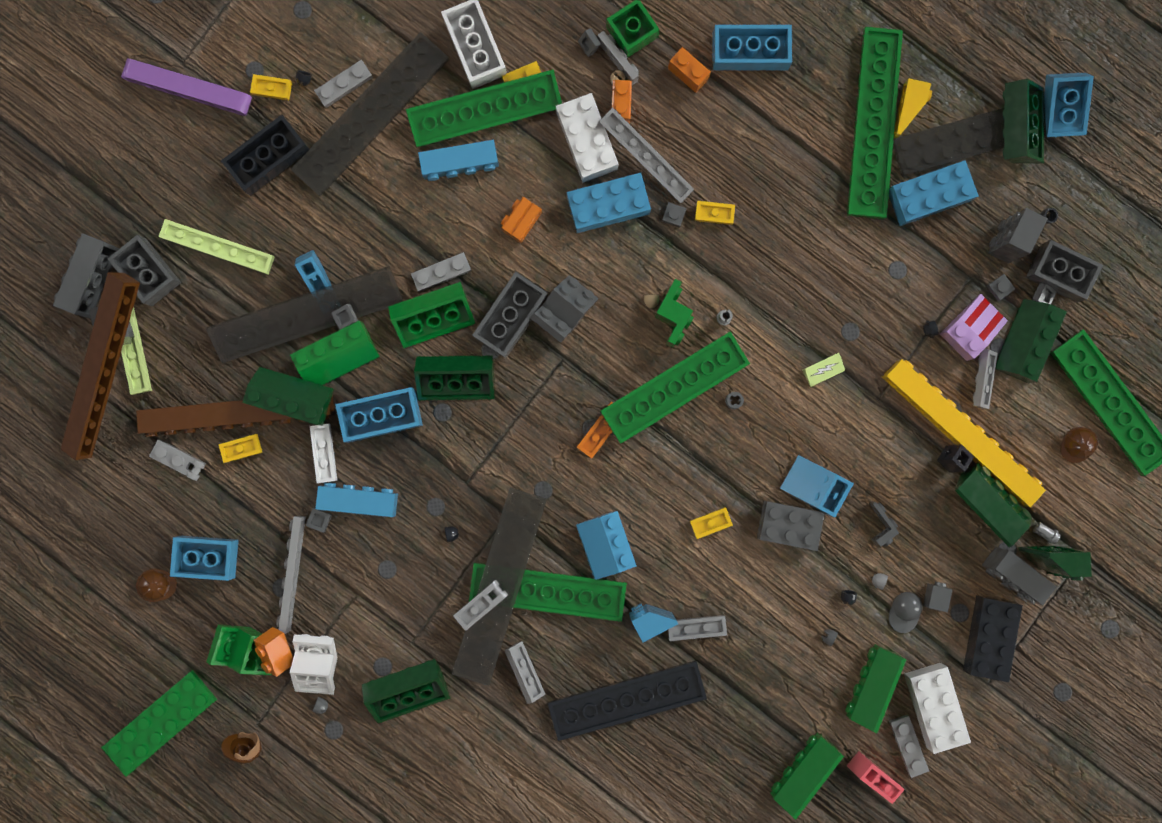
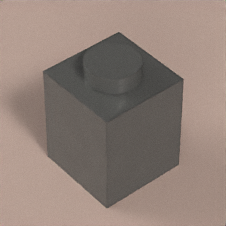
M942 582L928 583L923 606L948 612L953 589L947 588V584Z

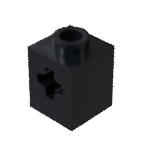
M962 444L945 446L937 461L949 473L965 472L974 456Z

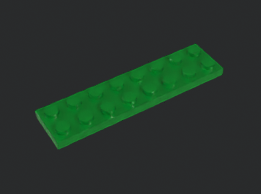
M554 69L408 108L406 113L416 147L553 111L556 110L557 105L562 104Z
M1084 329L1080 330L1051 351L1052 356L1139 474L1146 476L1162 464V434Z
M730 331L600 412L621 444L748 366L750 362Z
M474 562L469 602L494 580H497L498 586L508 594L507 597L497 604L498 606L622 622L627 582L605 579L595 580L590 577ZM493 591L488 594L492 600L497 597Z

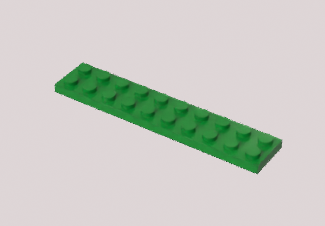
M865 27L863 29L847 216L887 218L903 30Z

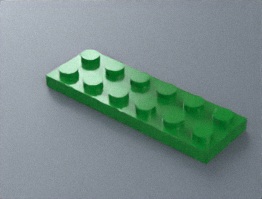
M192 670L101 748L124 776L127 777L218 699Z

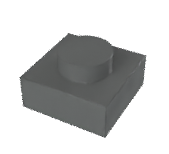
M591 28L585 30L578 40V43L588 57L594 55L601 45Z
M668 202L662 222L680 228L686 208Z
M1002 274L987 285V288L997 301H1000L1015 290V287L1005 274Z
M1039 283L1032 300L1052 304L1057 291L1046 283Z
M346 304L331 313L339 330L358 321L350 304Z
M312 508L306 526L325 533L332 514Z

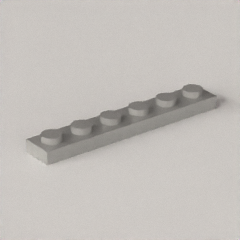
M613 107L599 121L680 203L694 190Z
M294 516L289 525V531L292 532L291 539H288L287 542L288 558L285 559L284 563L286 577H283L282 580L284 592L279 601L281 615L278 616L276 626L284 634L291 631L305 516Z

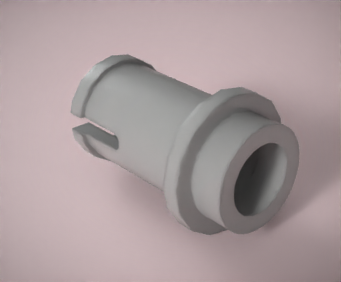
M722 310L717 314V322L720 325H728L733 315L730 310Z
M1038 522L1033 528V532L1046 539L1049 544H1056L1060 539V534L1057 530L1053 531L1041 522Z

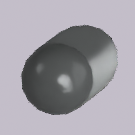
M903 592L896 596L893 601L888 619L892 628L899 633L910 632L918 623L923 605L916 594Z

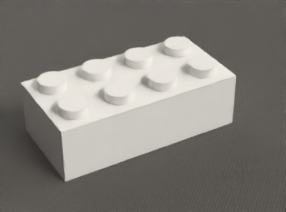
M469 0L441 12L472 89L502 78V76L507 74L506 67L478 0Z
M592 93L557 105L556 114L582 183L618 170L617 158L606 129L599 122L601 116Z
M938 663L905 673L906 683L927 749L935 754L971 743L948 667Z

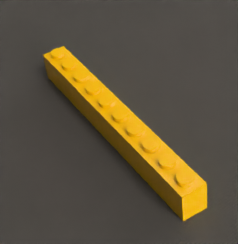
M902 359L896 361L882 378L955 445L962 444L974 456L972 460L975 463L978 462L981 466H985L990 471L991 476L995 480L1000 481L1004 489L1009 494H1012L1023 507H1031L1046 491L1041 486L1042 482L1036 477H1031L1023 465L1013 461L1014 457L1009 452L1002 451L998 447L999 443L996 440L988 438L984 434L983 428L979 425H974L966 413L955 408L956 404L950 399L946 400L941 395L942 391L936 386L932 387L923 374L913 370L914 366L909 361Z

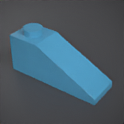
M314 250L297 257L295 266L323 314L341 306Z

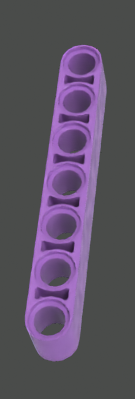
M128 58L121 78L129 82L242 116H247L252 97L246 93Z

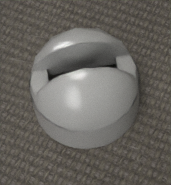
M882 573L875 574L872 578L873 585L883 590L888 576Z

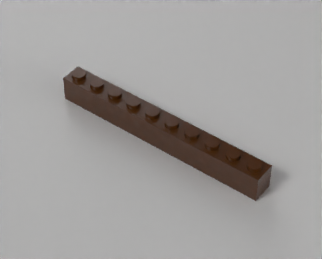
M107 273L61 450L74 460L92 458L140 285V282L126 273Z
M333 395L325 420H329V416L335 415ZM243 400L136 411L138 434H145V437L158 436L157 433L164 432L165 435H176L177 431L181 430L184 431V434L196 433V429L203 428V432L215 431V427H222V430L234 429V425L248 428L253 427V423H260V426L272 425L273 421H279V424H289L295 418L242 403Z

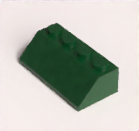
M1028 78L1005 83V90L1003 91V99L1005 101V109L1003 110V118L1005 120V128L1003 129V137L1005 139V147H1003L1004 160L1011 163L1042 164L1044 163V87Z
M1023 299L999 353L995 369L1028 384L1037 382L1067 311L1048 303Z
M493 355L416 356L414 375L418 400L494 399Z
M259 367L248 383L242 403L323 426L334 389Z
M978 462L959 476L955 492L1009 548L1012 547L1029 529L1032 520L1031 514L1025 508L1022 509L1017 499L1012 494L1009 495L1004 490L1002 483L995 480L991 476L990 471Z
M1019 546V551L1038 569L1046 571V574L1071 578L1074 581H1082L1084 577H1092L1091 552L1062 546Z
M435 659L362 684L364 705L377 723L450 699L442 670Z

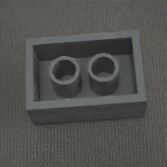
M1025 208L1020 212H1016L1013 216L1002 220L997 228L999 230L997 236L993 237L989 244L991 248L988 254L1008 264L1029 255L1048 218Z
M138 234L107 258L118 273H126L140 282L137 297L143 304L153 306L181 284V281L148 240Z
M1049 240L1041 244L1025 278L1037 284L1046 283L1057 291L1058 294L1078 303L1088 299L1103 265L1053 240Z
M764 501L757 539L818 551L825 513Z
M995 547L982 564L987 569L985 572L995 579L996 577L1002 581L1001 585L1010 591L1017 592L1016 596L1024 602L1028 601L1032 605L1036 603L1043 606L1057 588L1052 582L1007 549Z

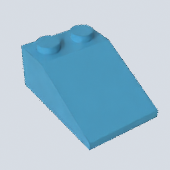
M1088 73L1046 75L1044 90L1046 137L1087 135L1093 75Z

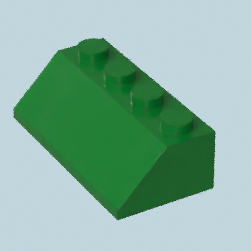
M461 282L388 307L391 322L403 348L476 324Z
M357 321L290 354L301 377L306 381L325 385L380 357L364 323L361 321Z
M874 644L873 648L871 647L868 651L866 666L864 665L861 669L859 684H856L853 689V699L846 706V716L872 732L878 733L907 659L891 650Z
M818 732L809 737L806 743L807 746L803 751L800 750L797 753L795 762L784 770L782 779L779 782H775L771 788L772 792L770 794L773 799L795 820L844 757L836 746Z

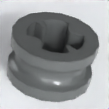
M731 392L725 398V403L730 409L740 408L744 402L743 396L739 392ZM731 396H737L739 398V400H737L739 401L738 405H732L730 403V401H732L730 400Z

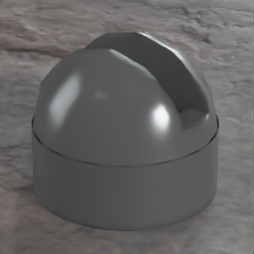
M826 629L823 632L828 635L827 637L822 635V640L825 644L832 646L838 633L834 630Z
M318 697L312 712L317 714L325 713L328 708L327 701Z

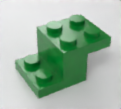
M677 279L674 280L654 317L674 328L665 344L670 348L680 344L685 335L682 333L683 329H687L694 318L691 316L693 310L676 301L683 290L680 288L682 282Z
M217 626L206 663L209 665L228 666L239 674L272 675L263 670L261 666L262 660L255 651L254 639L262 635V633L251 627Z

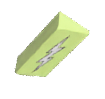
M837 353L802 371L810 387L845 371L840 354Z

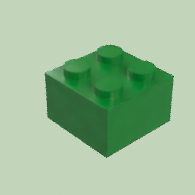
M640 0L631 2L606 19L607 30L619 48L625 52L627 58L656 40L659 36L660 29Z

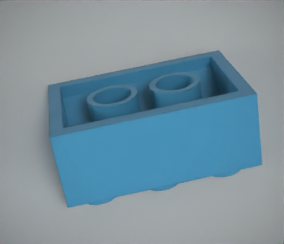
M618 511L609 512L576 524L595 580L636 567Z
M638 604L631 608L632 612L629 613L642 642L678 625L672 612L648 604L643 606Z

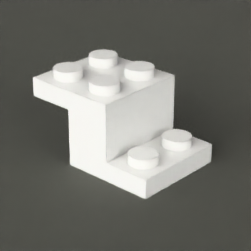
M308 634L294 635L292 642L295 654L290 675L295 692L334 695L335 685L333 676L338 658L334 638L329 636H310Z

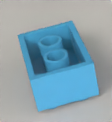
M193 536L173 537L170 576L226 581L234 579L236 576L238 540Z

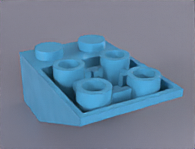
M798 455L780 489L824 512L826 515L835 518L854 483Z

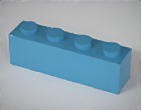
M494 140L418 152L422 176L424 179H428V181L438 180L442 176L453 178L460 173H465L466 175L475 174L478 170L493 171L495 167H499Z
M324 482V486H318L315 509L395 517L398 493H393V489L382 488L381 492L374 491V487L362 486V490L355 489V485L343 484V488L336 487V483Z

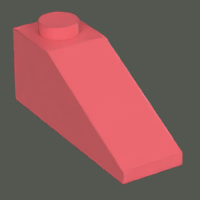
M860 751L857 752L847 765L859 779L892 804L905 790Z

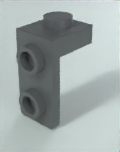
M871 501L869 505L886 527V529L871 540L876 546L886 547L893 542L892 538L899 534L896 529L898 526L892 518L886 516V509L880 502Z

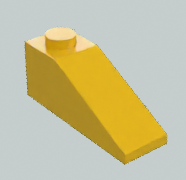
M909 78L903 84L894 128V140L902 134L923 106L930 101L932 96V90H930L931 83Z

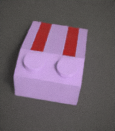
M979 294L940 335L968 361L975 359L989 345L1008 320L982 294Z

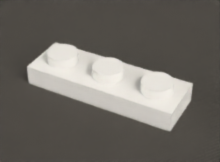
M331 425L310 426L317 483L337 481Z

